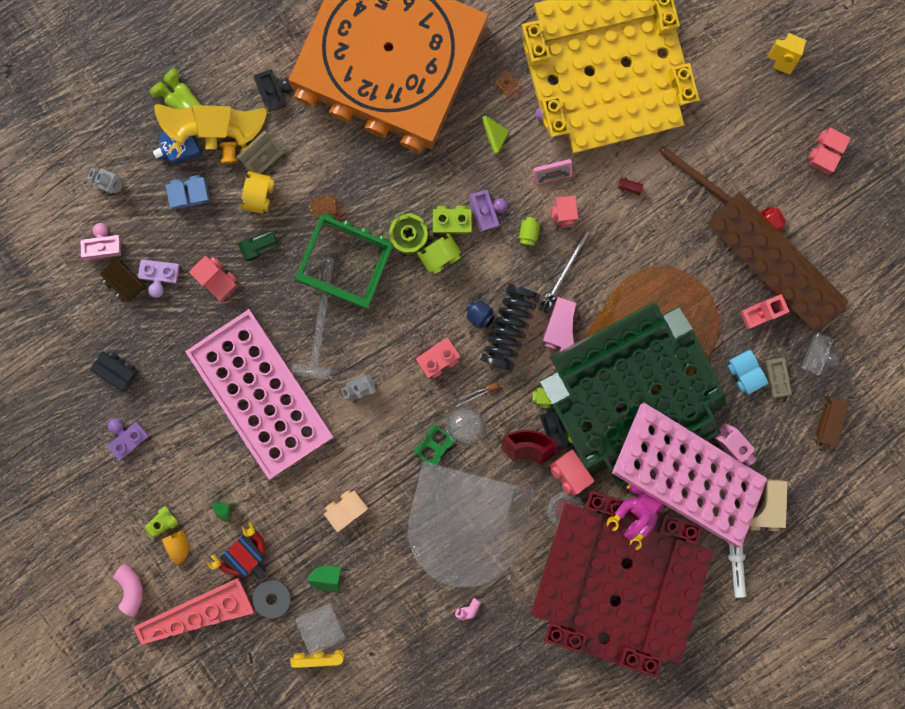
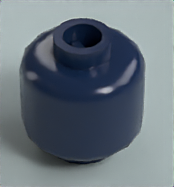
M482 300L475 303L471 302L466 308L467 320L478 329L488 328L495 319L493 308Z

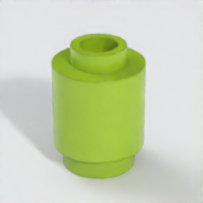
M526 217V220H522L519 233L520 244L535 246V242L538 241L541 223L537 222L538 219Z

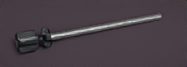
M586 231L551 294H546L547 300L543 299L539 310L544 313H549L553 306L551 301H556L557 298L554 295L587 239L589 232Z

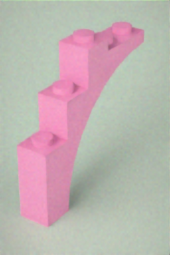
M557 297L542 339L543 342H546L545 346L556 349L558 346L560 347L558 352L574 344L572 331L576 307L575 302ZM624 403L618 404L617 407L622 408Z

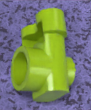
M165 506L157 511L158 515L144 527V530L152 539L165 530H172L178 525L177 520ZM154 523L158 524L160 529H155L153 527Z

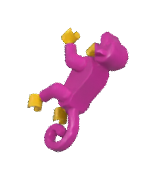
M673 465L674 470L677 472L678 469ZM669 479L666 480L667 488L672 487V483ZM628 484L626 489H629L634 495H639L637 498L625 500L615 512V517L608 518L607 526L610 522H615L616 525L612 531H616L619 520L623 519L631 510L639 520H635L628 527L624 536L630 540V545L633 541H638L639 544L635 548L638 550L642 546L643 537L646 538L655 527L658 518L656 512H662L665 505L633 485Z

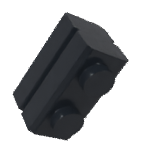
M111 350L109 352L102 351L90 368V371L120 391H126L138 374L134 370L135 366L128 361L122 362L118 359L120 356Z

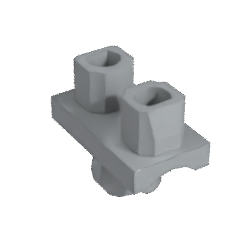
M92 168L87 179L94 182L93 186L111 194L120 191L122 188V181L119 175L104 169L97 171Z
M370 374L347 382L346 387L341 388L344 399L351 397L353 401L375 393V382L371 379Z

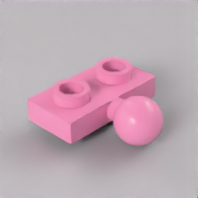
M97 223L93 227V234L97 238L81 240V258L83 260L121 256L120 236H107L108 228L103 223Z

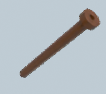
M662 147L660 153L725 203L732 199V197L666 147Z

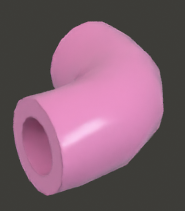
M123 563L113 576V579L123 589V599L118 607L126 615L135 617L143 600V586L139 576L130 566Z

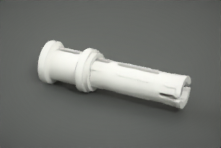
M729 543L730 555H728V559L732 561L734 597H746L743 566L746 556L743 554V545L737 548Z

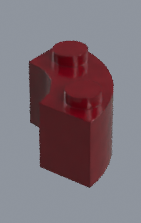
M518 430L503 436L501 449L512 461L530 459L541 465L555 455L558 443L541 432Z

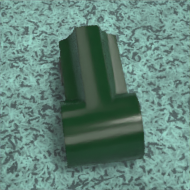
M273 231L238 243L245 262L260 257L262 253L279 247Z

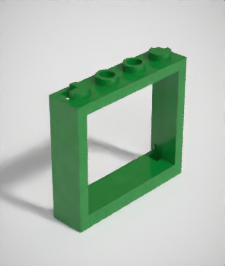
M321 214L294 281L367 309L393 244L389 243V240L383 236H378V238L372 236V232L369 230L353 228L354 225L350 222L343 221L341 223L335 220L336 217L333 215ZM323 224L382 249L363 298L303 274Z

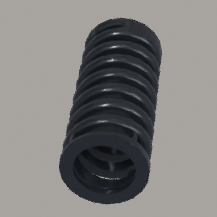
M508 283L505 292L510 298L502 299V304L505 307H501L498 310V313L503 317H497L494 320L500 327L491 328V332L497 337H488L487 341L492 346L484 347L486 354L482 353L480 360L512 372L515 363L502 355L517 358L519 354L504 345L521 348L522 343L507 335L523 339L526 337V334L510 325L524 329L529 328L528 323L513 315L532 319L533 315L517 306L535 310L536 304L525 299L530 297L533 298L534 302L538 303L541 295L524 287Z

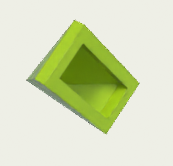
M483 116L482 123L493 154L496 156L509 130L489 117Z

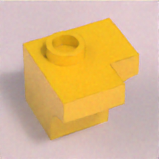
M788 33L785 40L777 39L768 54V58L775 60L773 68L790 75L803 54L806 40Z

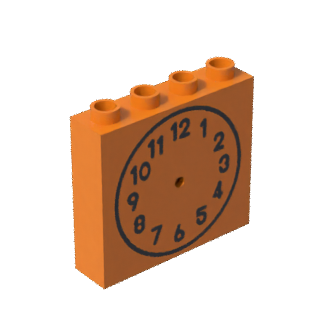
M324 0L288 79L292 90L296 91L293 98L309 107H315L317 101L331 106L329 114L344 122L350 123L353 116L367 122L364 129L376 136L385 138L388 131L402 137L400 144L411 151L421 153L423 147L433 150L485 31L488 14L456 0Z

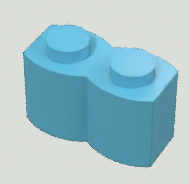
M747 350L728 360V371L732 376H736L738 380L736 385L741 393L744 392L745 395H748L769 384L751 350Z

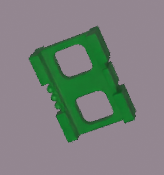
M433 423L427 432L428 435L424 437L421 441L422 444L419 443L413 453L435 468L441 460L440 456L443 455L446 448L452 445L455 438ZM437 431H441L447 436L442 445H439L432 439ZM426 446H429L436 452L432 460H428L421 455Z

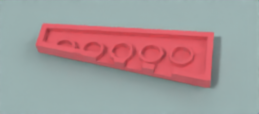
M238 577L148 619L133 628L142 645L193 629L252 614L255 610Z

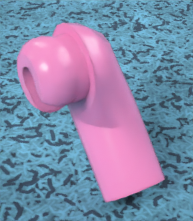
M473 598L470 606L456 610V618L459 620L474 618L482 602Z

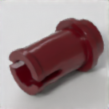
M627 177L620 179L618 189H621V192L628 191L640 196L643 189L642 183L627 180Z

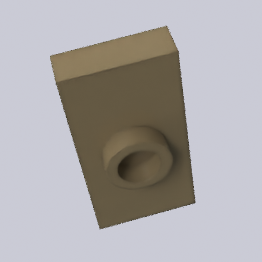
M785 357L766 360L765 365L771 397L778 398L792 395Z

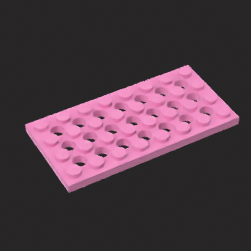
M250 309L185 351L269 480L334 437ZM243 330L249 333V338L246 341H241L239 338V334ZM226 341L233 343V349L230 352H226L223 348ZM253 346H257L260 350L257 357L250 355V349ZM214 351L217 354V360L211 363L208 361L207 355ZM236 357H241L244 361L243 366L240 368L234 366V359ZM264 362L270 365V370L267 373H262L260 370V365ZM222 367L228 371L227 376L223 379L218 376V370ZM247 373L254 375V381L251 384H247L244 381V376ZM274 378H278L281 382L278 389L271 387L270 383ZM232 383L238 386L236 394H230L228 391V387ZM257 389H262L265 393L264 398L261 400L255 398L254 394ZM284 394H288L291 397L289 405H284L281 402V397ZM242 399L247 400L249 403L248 408L244 411L239 408V402ZM267 405L275 407V413L272 416H268L265 413ZM295 410H299L302 414V418L299 421H294L291 417L292 412ZM253 415L259 418V424L255 427L249 423V418ZM278 421H283L286 424L283 432L276 430L275 425ZM305 426H309L312 429L310 437H305L302 434V429ZM263 431L268 432L270 435V439L266 443L262 442L259 438L260 433ZM288 437L296 439L295 447L289 448L286 445ZM273 447L280 450V456L276 459L270 455V450Z
M646 403L641 404L612 474L737 548L743 545L767 480L766 477L740 463L735 458ZM649 425L654 428V435L649 433ZM665 435H667L670 438L669 445H667L664 441ZM642 442L647 445L646 453L642 451ZM681 444L685 447V454H682L680 451ZM658 452H660L663 455L662 462H660L657 458ZM696 454H698L701 458L700 464L696 462ZM635 460H638L640 462L639 470H637L634 466ZM674 461L677 462L679 466L677 472L673 468ZM712 463L716 466L715 473L710 468ZM651 469L656 472L655 479H652L650 476ZM689 471H692L694 474L693 481L689 479ZM727 472L731 475L730 483L726 479ZM667 479H669L672 483V487L670 489L666 486ZM705 480L709 483V490H706L704 487ZM742 482L746 484L745 492L742 490L741 487ZM683 488L687 491L686 498H684L681 493ZM720 490H723L725 494L723 500L719 495ZM698 498H701L703 501L701 508L697 503ZM735 499H738L740 502L739 509L734 504ZM714 507L718 510L717 517L712 512ZM729 516L733 518L732 526H730L728 522Z

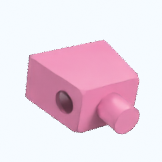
M724 423L719 428L721 433L713 438L731 457L740 463L744 462L747 466H751L756 461L755 456L752 454L755 448L738 429Z

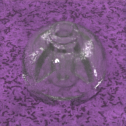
M461 408L449 417L447 433L456 444L471 446L479 442L483 437L485 421L476 410Z

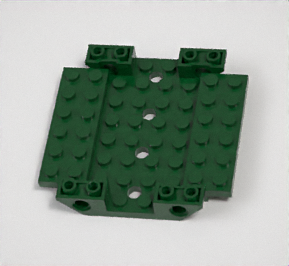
M655 301L551 356L550 359L556 372L540 380L589 474L593 476L608 468L618 488L628 482L612 474L641 404L646 403L706 441L721 433L712 412L727 405L725 394L693 328L679 306L662 315ZM689 366H695L694 373L687 375L686 369ZM660 385V390L657 393H651L652 386ZM624 403L626 405L625 409L621 412L616 411L617 405ZM584 422L591 423V427L588 430L581 429ZM649 425L648 431L651 435H654V428ZM665 435L664 441L667 445L670 443V438ZM642 442V451L646 453L647 445ZM681 444L680 451L683 454L686 450L685 447ZM658 452L657 458L660 462H662L663 455L660 452ZM635 460L634 466L637 470L640 469V462Z

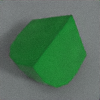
M213 501L212 507L215 515L222 521L230 523L233 503Z
M321 566L310 573L307 581L310 585L320 590L339 593L340 583L338 582L341 575V567Z

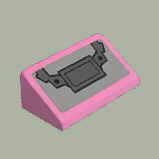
M570 159L533 169L536 185L571 177L573 174Z

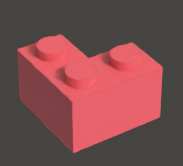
M205 255L189 273L219 301L223 302L239 286L236 283L237 278L231 272L227 274L222 269L224 265L217 258L215 259L213 256L210 258Z

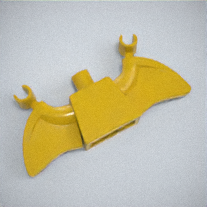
M160 104L154 105L155 115L160 127L167 136L176 141L169 148L170 154L174 148L179 150L176 157L181 155V144H184L187 137L196 135V138H205V149L211 150L217 149V138L232 137L236 140L238 146L241 145V153L247 147L246 143L251 141L261 130L267 113L265 108L238 111L231 109V106L193 105L190 108L174 109Z

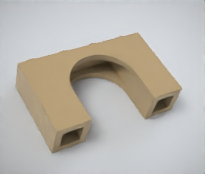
M766 480L763 489L762 505L753 515L749 530H760L761 527H768L770 531H780V528H786L787 481ZM706 481V490H709L708 481ZM720 490L719 495L723 500L725 494L723 490ZM714 507L712 512L717 517L718 510ZM731 516L728 517L730 526L733 525V518Z

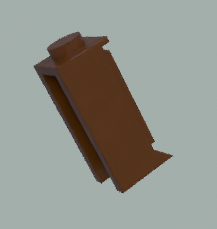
M824 396L827 403L824 404L815 436L817 439H813V441L819 442L818 446L830 449V446L837 447L850 402Z

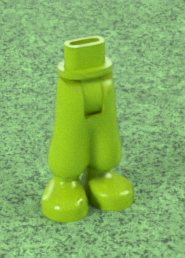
M176 68L171 69L163 78L173 88L174 93L162 81L155 84L149 92L153 97H163L165 104L170 108L185 109L193 105H201L185 83L179 82V71Z

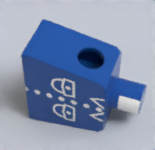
M165 132L158 137L162 146L153 150L158 161L168 156L173 164L203 155L194 136L187 137L184 144H181V155L179 157H176L179 152L176 148L172 149L170 154L169 148L176 141L167 136Z

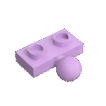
M141 259L138 279L154 281L149 286L148 292L150 296L159 298L164 293L161 282L178 283L180 265Z

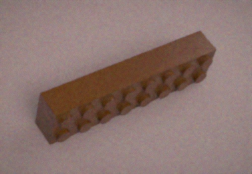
M740 192L730 199L707 222L778 295L782 294L785 302L815 333L845 309L848 300Z

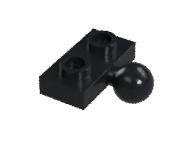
M272 69L253 76L267 112L286 106L281 91L284 93L293 91L288 80L289 78L282 79L280 84H278Z

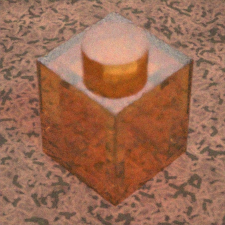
M334 194L311 198L312 203H309L310 214H314L316 219L321 214L325 215V213L333 216L338 215L336 196Z

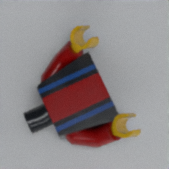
M248 522L250 529H244L242 526L244 535L219 557L221 560H218L216 555H211L215 561L213 563L207 561L210 569H218L226 574L242 575L243 577L252 571L258 579L267 571L259 563L266 556L264 538L254 529L252 522Z

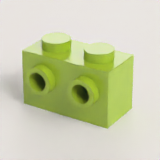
M437 206V209H433V234H471V209H467V206H456V209H448V206Z

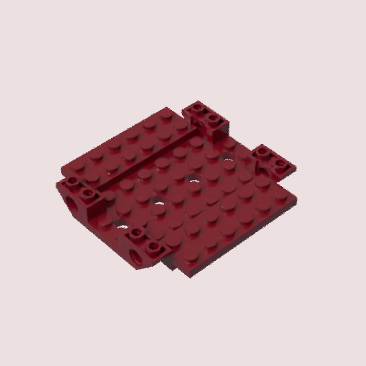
M590 490L585 509L564 503L530 616L549 621L544 642L581 654H589L617 663L621 667L657 678L662 658L681 663L714 550L697 545L702 531L700 525L656 512L658 518L655 527L646 538L643 537L641 548L636 550L635 548L639 542L635 540L630 545V540L624 534L628 527L635 520H639V518L630 510L623 519L619 520L618 529L612 531L616 523L610 522L607 526V520L610 517H615V512L624 501ZM624 558H630L632 561V565L628 569H624L621 565ZM614 595L620 597V603L617 606L610 604V598ZM601 633H607L609 636V640L605 644L600 643L598 640Z

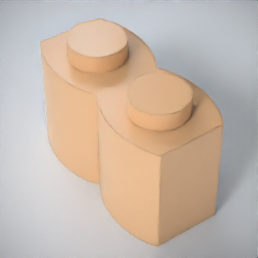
M350 490L346 491L340 496L342 498L340 502L336 504L333 501L325 507L327 512L324 515L337 532L369 509L356 490L353 492Z

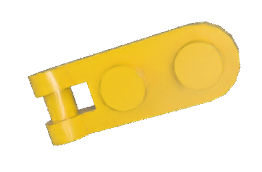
M336 650L334 654L314 652L313 655L306 656L305 653H295L294 657L290 658V664L293 668L340 665L345 654L342 650Z

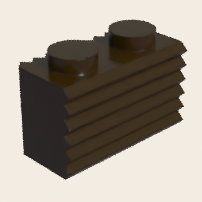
M117 258L100 273L103 277L101 281L108 288L113 287L116 291V297L122 302H131L146 288V285Z

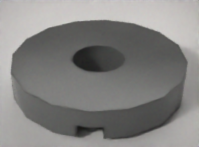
M276 579L260 583L253 594V605L256 611L266 618H277L283 615L289 609L291 603L289 588L283 582ZM275 594L277 602L274 604L269 603L267 595Z

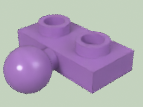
M488 190L468 195L480 232L500 226L495 212L504 213L507 210L508 203L505 199L498 198L492 204Z
M112 419L108 423V430L113 434H118V437L107 447L120 461L143 442L149 434L138 421L124 431L122 421Z

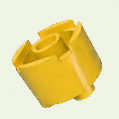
M248 171L247 174L250 178H246L241 197L244 205L240 204V209L263 214L264 211L268 212L270 199H267L268 193L272 194L275 182L271 180V176Z

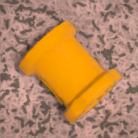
M220 143V147H222V159L220 162L222 164L238 163L235 149L237 143Z

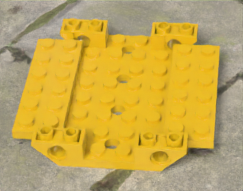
M546 0L534 4L538 21L522 24L523 44L542 120L551 138L566 134L569 138L572 153L575 154L684 126L680 106L697 102L700 99L690 63L685 64L676 31L680 24L673 0ZM659 49L666 51V58L663 59L658 56L657 52ZM621 59H629L631 62L630 67L622 66ZM591 67L594 70V75L587 76L584 69ZM549 76H555L558 83L550 85L547 79Z

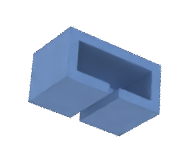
M200 175L191 176L185 182L182 179L170 181L171 184L166 185L169 205L174 210L211 202L207 180Z

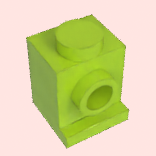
M536 388V392L532 393V403H538L542 408H551L552 403L544 388Z

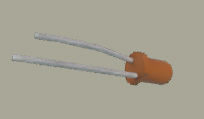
M494 382L488 386L486 385L485 389L473 392L459 399L462 400L470 395L487 389V391L456 405V407L476 397H479L487 392L491 394L492 391L499 388V384L497 382Z

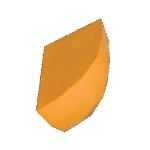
M180 530L162 539L170 558L176 565L185 561L189 553V543L184 530Z

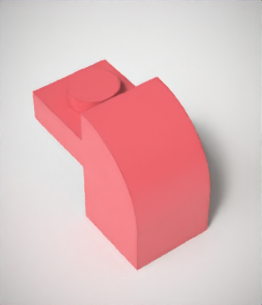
M782 294L744 309L740 311V314L747 329H750L784 315L789 310Z

